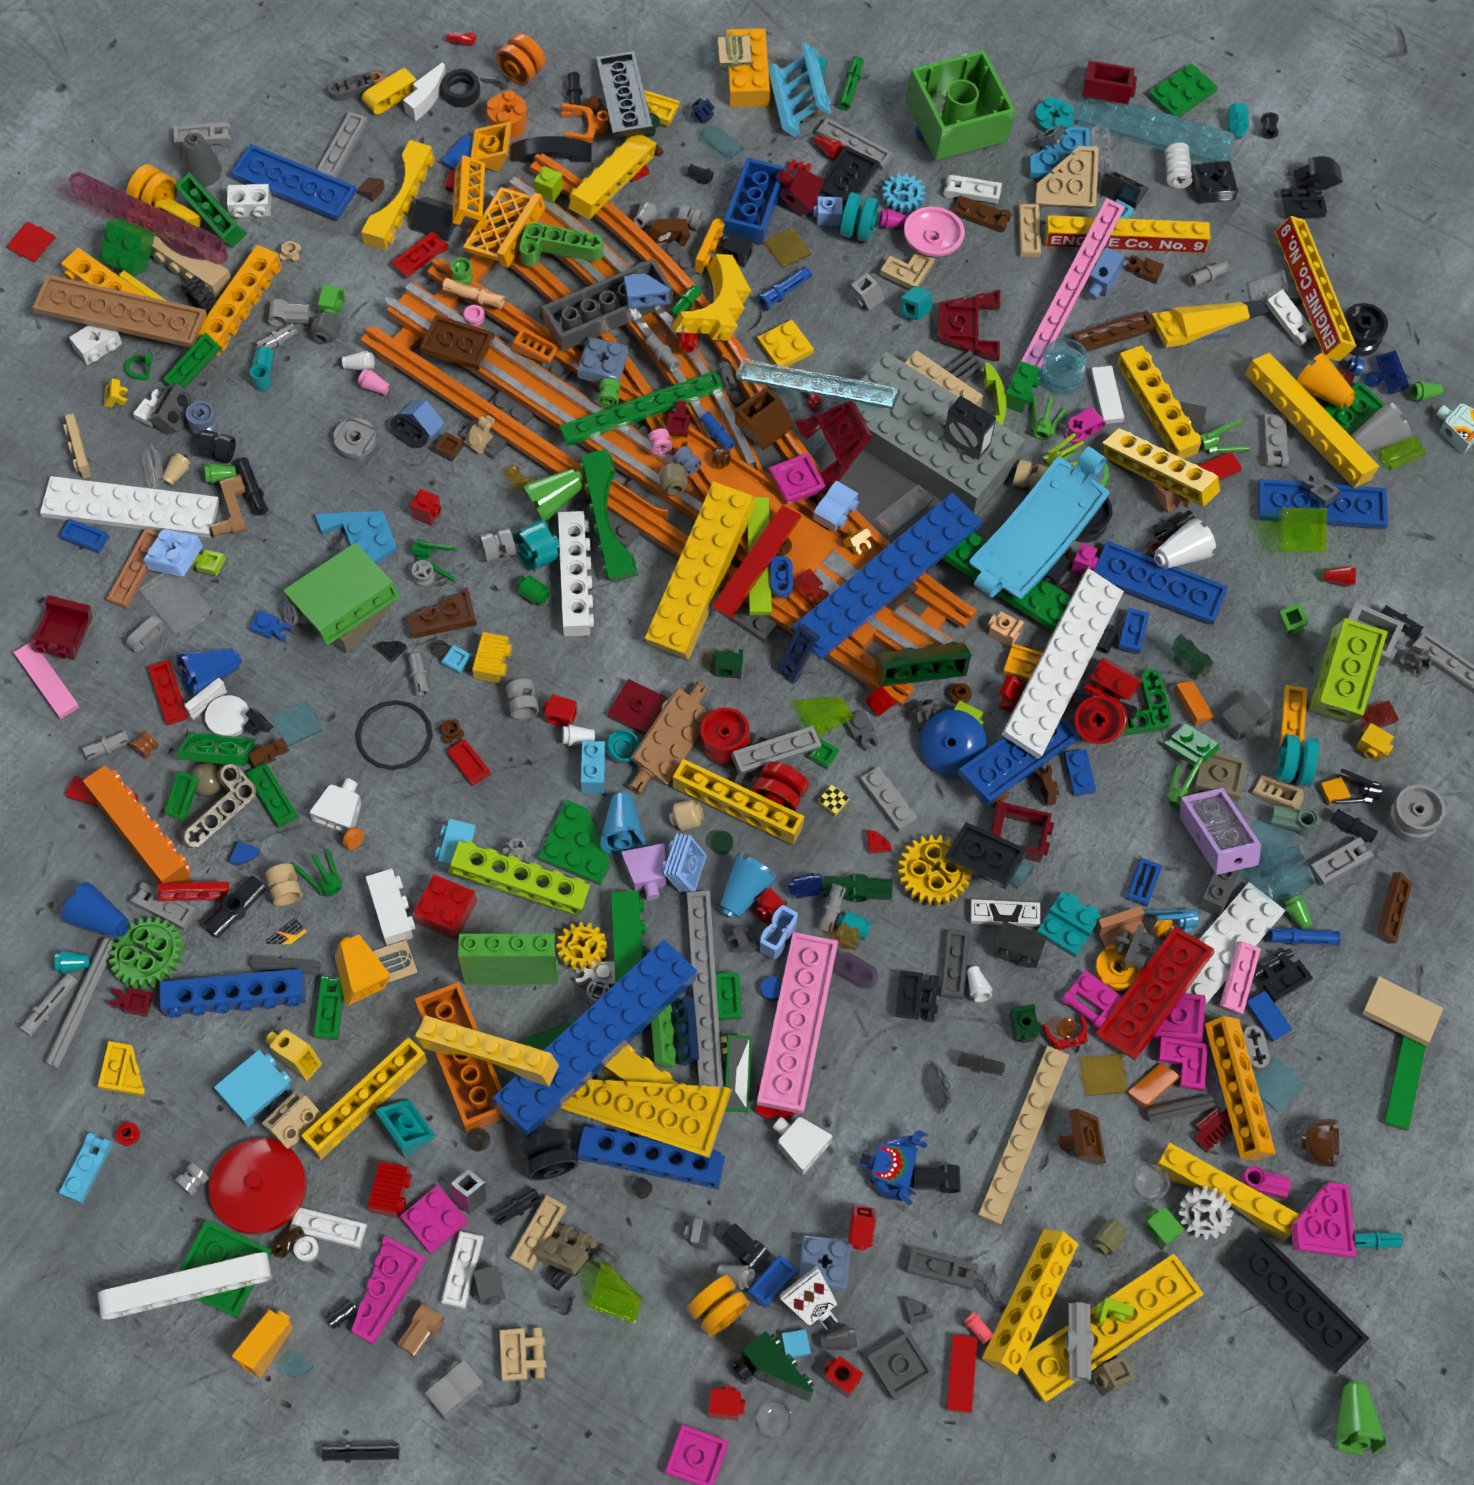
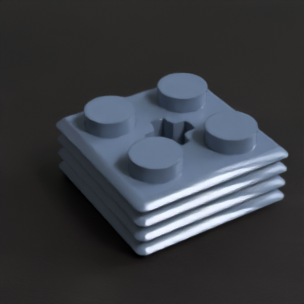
M588 337L577 368L578 378L599 383L606 378L620 381L628 357V346Z
M804 1235L801 1246L799 1279L818 1266L830 1290L845 1292L848 1287L851 1250L848 1240ZM822 1259H827L831 1264H828L827 1268H822V1264L818 1262H821Z

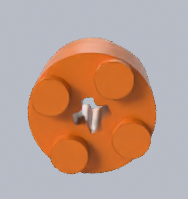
M507 90L505 93L497 94L488 100L487 115L489 126L511 122L510 139H515L525 132L528 117L527 106L522 97L512 90Z

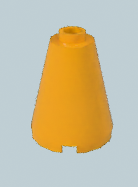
M1320 353L1314 358L1316 360L1315 363L1312 365L1308 364L1304 368L1297 382L1309 394L1341 409L1344 407L1348 408L1355 400L1354 390L1324 353Z

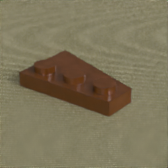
M468 587L461 589V593L453 597L449 595L436 606L430 605L408 616L412 639L477 625Z

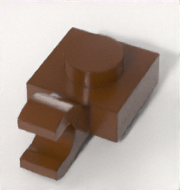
M1046 765V773H1041L1039 769L1035 771V778L1040 783V790L1047 806L1055 805L1057 795H1059L1058 784L1053 782L1051 778L1052 767L1050 765Z

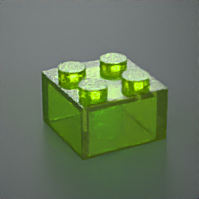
M1282 508L1279 510V552H1326L1327 508Z

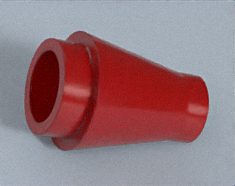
M821 134L817 135L814 139V145L830 159H836L844 148L839 140L828 138Z
M1345 566L1325 569L1324 582L1347 587L1355 585L1356 568Z

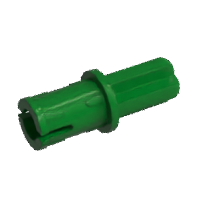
M692 285L684 295H680L678 302L671 308L670 315L676 319L680 312L691 309L694 301L702 294L700 287Z

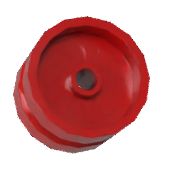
M1096 695L1087 698L1079 705L1075 712L1074 722L1077 732L1083 739L1093 744H1106L1116 741L1123 735L1127 728L1128 715L1126 708L1118 699L1107 695ZM1099 717H1105V722L1100 723Z
M718 708L707 714L701 723L702 748L705 755L712 762L720 765L734 764L731 757L732 752L750 746V729L746 716L733 708Z
M768 761L760 772L761 778L756 780L751 791L796 812L800 805V798L804 797L809 787L807 778L791 766L777 761Z

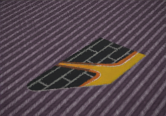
M294 918L268 938L266 944H292L307 931Z

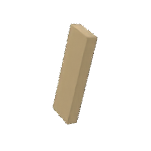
M1019 204L1020 257L1040 258L1039 204Z
M546 1195L510 1256V1260L532 1271L538 1260L535 1253L548 1237L552 1236L555 1227L566 1212L567 1206Z

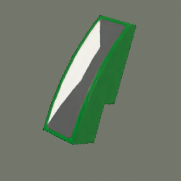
M728 1035L726 1087L732 1090L725 1112L749 1111L752 1036Z

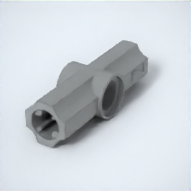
M1083 1302L1069 1303L1068 1330L1066 1332L1069 1380L1074 1382L1090 1381L1092 1375L1091 1354L1093 1353L1094 1344L1093 1332L1090 1328V1304Z

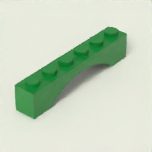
M607 449L582 455L581 469L588 483H585V488L588 496L591 495L592 503L589 504L590 510L597 522L594 524L596 535L600 536L601 544L598 547L606 563L603 565L604 574L613 582L639 576L634 555L618 541L608 517V494L611 483L616 475L612 454Z

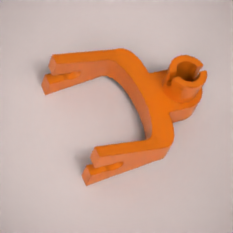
M562 103L561 118L583 115L588 124L586 134L564 131V137L591 143L594 140L595 134H604L609 131L610 120L608 112L599 111L597 116H594L592 109L588 106Z

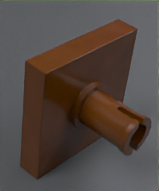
M1078 1108L1070 1110L1069 1114L1073 1133L1059 1136L1058 1143L1061 1150L1067 1151L1068 1149L1075 1148L1077 1158L1095 1165L1105 1164L1106 1160L1098 1117Z

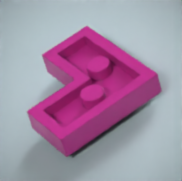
M1161 1037L1159 1039L1158 1062L1181 1065L1179 1088L1203 1091L1205 1089L1208 1044Z

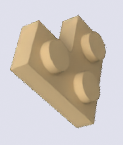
M916 251L907 264L889 256L880 270V275L908 289H912L914 286L919 287L934 265L935 258Z

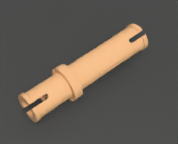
M449 278L444 280L443 291L478 301V304L481 305L487 304L499 309L504 305L505 296L494 294L485 288H475Z

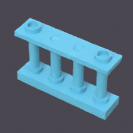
M805 42L801 44L804 55L784 69L774 63L768 66L782 129L793 137L800 134L799 122L818 109H821L828 115L832 113L830 108L831 101L826 93L818 61L819 54L814 47H810ZM806 64L808 71L788 83V75ZM810 79L812 86L792 99V90ZM814 94L816 102L796 114L795 106Z

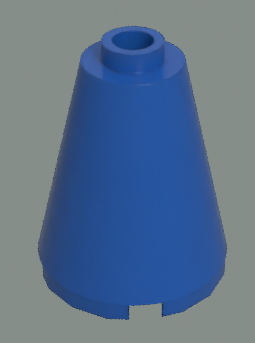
M232 648L188 652L176 656L177 666H182V672L179 673L181 681L188 694L192 693L191 696H196L215 679L220 678L222 680L239 669V664L242 663L240 654Z
M83 882L74 889L77 893L73 898L69 896L63 906L61 917L69 925L115 939L120 936L123 937L129 930L128 918L89 882Z

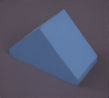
M413 400L399 413L407 415L425 428L430 439L445 426L443 420L427 400Z

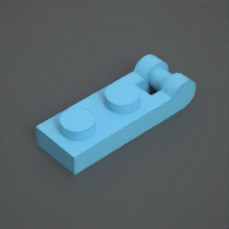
M92 1132L88 1133L84 1145L59 1191L61 1196L83 1204L112 1148L113 1141L106 1138L102 1140L98 1138V1135ZM94 1147L99 1148L97 1155L91 1153Z

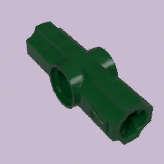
M851 874L848 877L824 876L823 897H829L832 884H836L846 888L843 898H847L852 902H865L868 899L892 900L893 879L868 878L864 874Z

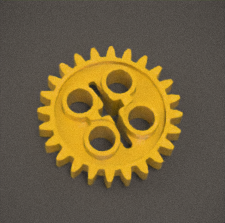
M931 834L929 841H926L921 836L920 843L913 840L912 847L906 846V853H902L900 857L903 861L898 863V867L901 868L898 870V876L902 877L900 885L907 884L904 892L912 891L911 899L918 896L920 904L925 899L928 906L931 905L932 901H935L937 907H939L942 900L946 905H949L950 898L957 901V894L964 895V888L969 886L967 880H971L972 874L944 862V857L951 847V838L944 842L942 841V835H939L938 840H934ZM935 853L938 858H930L928 854ZM953 867L956 871L948 872L945 868ZM921 869L924 873L919 875L916 874L913 870ZM936 882L942 887L934 888L931 884Z

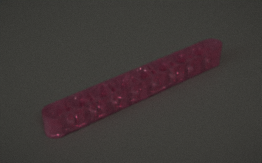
M75 172L70 175L69 184L74 197L153 232L155 236L214 264H223L227 261L228 252L222 238L87 174Z

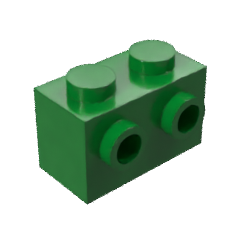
M1020 361L1006 393V408L1023 414L1026 405H1030L1034 397L1033 389H1037L1041 380V377L1038 376L1040 367Z

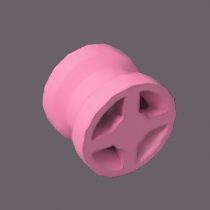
M656 429L649 433L648 439L652 443L651 450L653 454H665L672 449V443L668 440V430Z

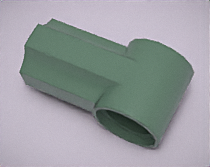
M1274 805L1270 815L1271 826L1294 830L1301 836L1309 835L1318 821L1316 812L1311 809L1300 811ZM1301 820L1308 821L1310 825L1304 824Z

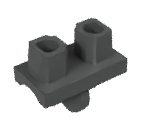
M1138 924L1132 941L1129 940L1130 933L1124 932L1122 937L1116 936L1114 938L1113 944L1118 947L1117 954L1123 955L1124 950H1127L1121 966L1122 969L1128 970L1130 966L1142 970L1147 956L1136 952L1137 946L1149 951L1155 938L1143 932L1145 926Z

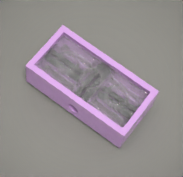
M1223 788L1181 797L1179 818L1216 875L1259 865L1261 843Z

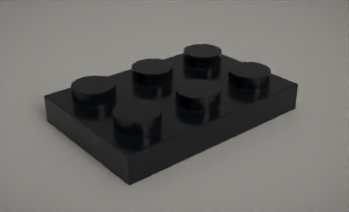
M845 146L823 177L824 182L819 194L825 197H842V205L846 206L851 192L862 194L880 167V161Z
M965 822L946 853L944 862L1006 889L1026 856L1027 849Z

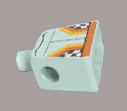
M1460 404L1452 411L1443 405L1436 414V416L1444 421L1440 434L1461 454H1464L1474 443V409L1465 404Z

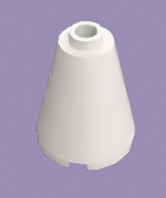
M1194 518L1187 521L1155 551L1154 560L1159 567L1168 569L1209 559L1214 556L1215 553L1212 552L1216 549V543L1208 526L1203 527L1200 524L1202 522L1200 519Z

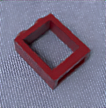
M1089 60L1082 97L1128 105L1130 97L1134 98L1137 76H1134L1135 68Z
M999 801L991 833L999 837L1001 836L1004 817L1042 826L1038 849L1021 846L1027 849L1024 859L1040 863L1043 855L1047 856L1050 843L1046 842L1047 835L1051 836L1053 832L1054 822H1050L1052 813Z

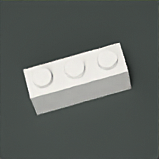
M393 869L366 876L386 945L389 946L412 939V930L416 928L412 916L407 917L405 911L409 909L406 895H400L399 889L403 888L400 876H395Z

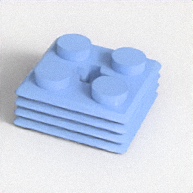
M163 529L149 548L143 561L147 564L148 570L184 576L203 547V544H201L202 542L197 535Z
M677 833L674 840L669 844L670 853L668 859L663 862L662 872L680 893L682 891L684 893L695 892L707 855L690 834L687 836L686 834L683 835L681 833L679 835Z

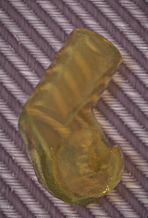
M511 465L506 471L507 477L516 487H524L523 485L534 481V478L523 477L519 467L516 465Z

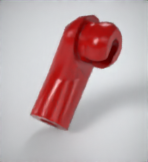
M448 32L446 35L447 42L466 46L474 45L477 39L473 32H468L467 34Z
M804 382L799 391L809 397L810 400L807 402V406L816 410L818 405L822 403L820 392Z

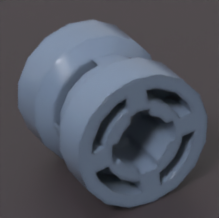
M684 446L675 453L672 461L682 465L686 470V475L691 476L699 470L702 460L698 456L692 455L693 451L688 446Z

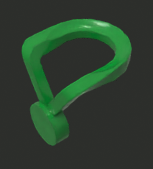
M147 352L146 358L141 356L130 358L125 364L127 375L136 380L147 381L150 377L153 353ZM135 361L146 362V374L131 372L129 369L130 364Z

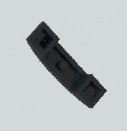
M541 136L512 143V162H532V157L542 153L548 157H571L572 162H592V144L575 138Z

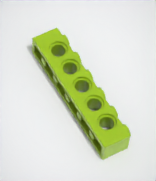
M470 841L458 842L448 871L450 874L578 917L583 909L590 887L589 884H586L580 878L571 879L559 871H548L542 869L536 863L527 864L521 862L515 856L509 855L506 857L500 855L494 849H483ZM476 858L482 864L477 866L472 864L470 860ZM500 866L504 872L497 873L492 867ZM516 873H521V874H523L524 877H525V880H518V879H516V877L514 876V874H516ZM536 881H544L547 887H539ZM565 888L569 894L562 895L558 889Z

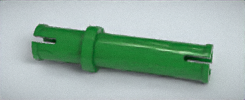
M860 56L852 57L850 68L846 72L847 79L838 105L842 110H850L857 83L861 79L860 72L864 59Z

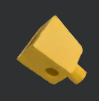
M285 1029L280 1034L272 1031L267 1036L266 1043L270 1045L269 1048L276 1058L306 1082L322 1065L311 1045Z

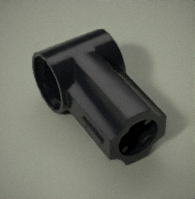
M946 1164L939 1166V1168L914 1167L913 1189L939 1190L941 1193H958L961 1191L960 1166Z
M736 1223L730 1226L721 1237V1240L739 1256L740 1262L743 1265H748L754 1272L771 1255L761 1242L756 1239L753 1240Z

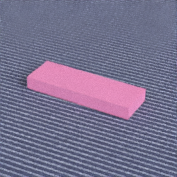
M1237 941L1219 1007L1237 1014L1244 1013L1261 948L1244 941Z

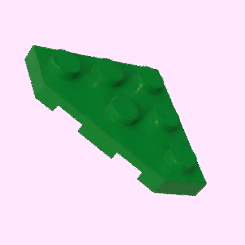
M566 800L538 856V860L601 886L610 868V862L605 851L600 846V838L588 809Z

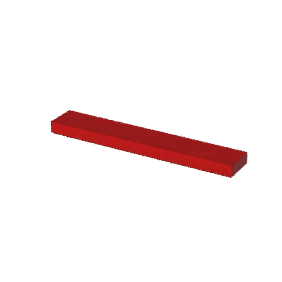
M783 505L780 507L712 605L713 610L732 619L801 519V514Z

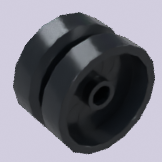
M1354 304L1344 313L1356 347L1349 354L1354 356L1359 354L1361 357L1369 356L1380 347L1388 329V320L1385 313L1373 304Z
M1108 497L1075 539L1076 541L1090 543L1098 540L1105 533L1113 515L1112 504Z
M568 1129L544 1131L521 1142L519 1147L524 1160H528L525 1168L529 1180L551 1179L577 1168L579 1161L576 1151L570 1149L573 1145V1140Z

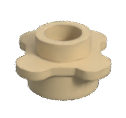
M287 241L281 245L282 253L279 255L281 260H299L300 244Z

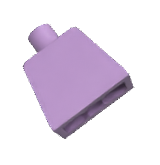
M664 843L622 851V862L634 891L645 890L647 900L658 899L660 897L658 888L666 886V875L662 872V865L665 861Z

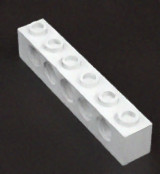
M584 511L558 512L564 637L590 635V627H594L593 614H589V608H593V597L588 595V589H592V577L587 576V570H591V557H586V551H590V538H585V532H589V519H584ZM573 534L578 535L577 537H571ZM573 553H579V555H577V556H573V555H571V554H573ZM573 572H580V574H578V575H574V574H572V573H573ZM581 591L579 594H574L573 592ZM575 610L582 611L581 613H574Z

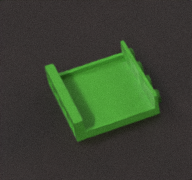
M357 543L346 548L283 590L290 604H294L314 626L326 645H329L400 597L394 582Z
M459 934L458 957L465 985H558L555 934Z

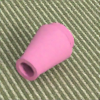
M364 369L357 382L361 385V388L386 395L390 388V384L371 369Z

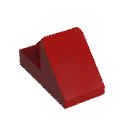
M1014 675L1006 676L999 691V694L1002 696L999 707L1013 713L1025 689L1023 684Z

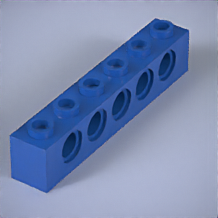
M302 969L160 982V1009L164 1016L170 1018H178L182 1014L200 1016L204 1015L205 1012L213 1011L216 1013H227L229 1010L234 1009L250 1011L255 1007L273 1009L277 1005L296 1007L300 1003H306L305 975ZM286 987L283 993H275L277 988ZM255 989H262L261 994L257 996L251 995ZM232 991L239 992L236 997L228 998ZM207 994H215L211 1000H204ZM184 996H191L188 1002H181Z
M598 1125L584 1126L578 1150V1160L718 1190L725 1163V1155H721V1152L717 1150H712L709 1158L661 1141H653L651 1138L643 1135L634 1137L629 1136L627 1132L622 1130L606 1131ZM607 1141L612 1146L608 1150H602L599 1148L600 1143ZM627 1146H631L635 1149V1152L631 1155H626L622 1150ZM650 1151H655L659 1155L654 1160L646 1158V1154ZM673 1156H678L682 1159V1162L678 1165H673L669 1162V1159ZM696 1161H702L706 1166L701 1170H697L692 1165Z

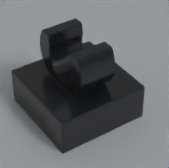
M250 708L245 713L250 721L243 728L249 734L252 733L255 736L260 730L268 733L274 727L261 712Z

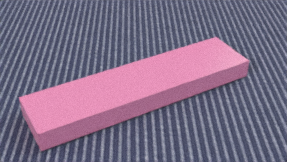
M30 642L14 651L19 662L60 719L80 708L43 654L32 650Z

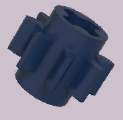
M699 98L690 107L692 110L690 115L697 123L700 121L706 123L714 116L712 110L715 107L708 99L703 101L702 98Z

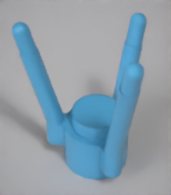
M1195 909L1143 910L1144 915H1161L1156 917L1157 920L1176 919L1177 926L1182 927V930L1186 933H1192V928L1197 927L1199 924L1198 914ZM1166 937L1159 940V944H1162Z

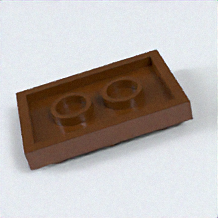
M435 315L420 346V351L480 370L493 342L494 332Z

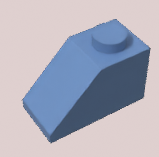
M646 274L624 276V289L628 309L670 304V290L667 286Z

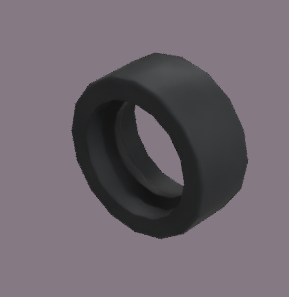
M456 69L447 73L443 78V95L450 105L464 108L471 106L479 99L480 83L474 72L467 69ZM461 82L468 83L473 87L469 92L463 94L450 91L451 86Z

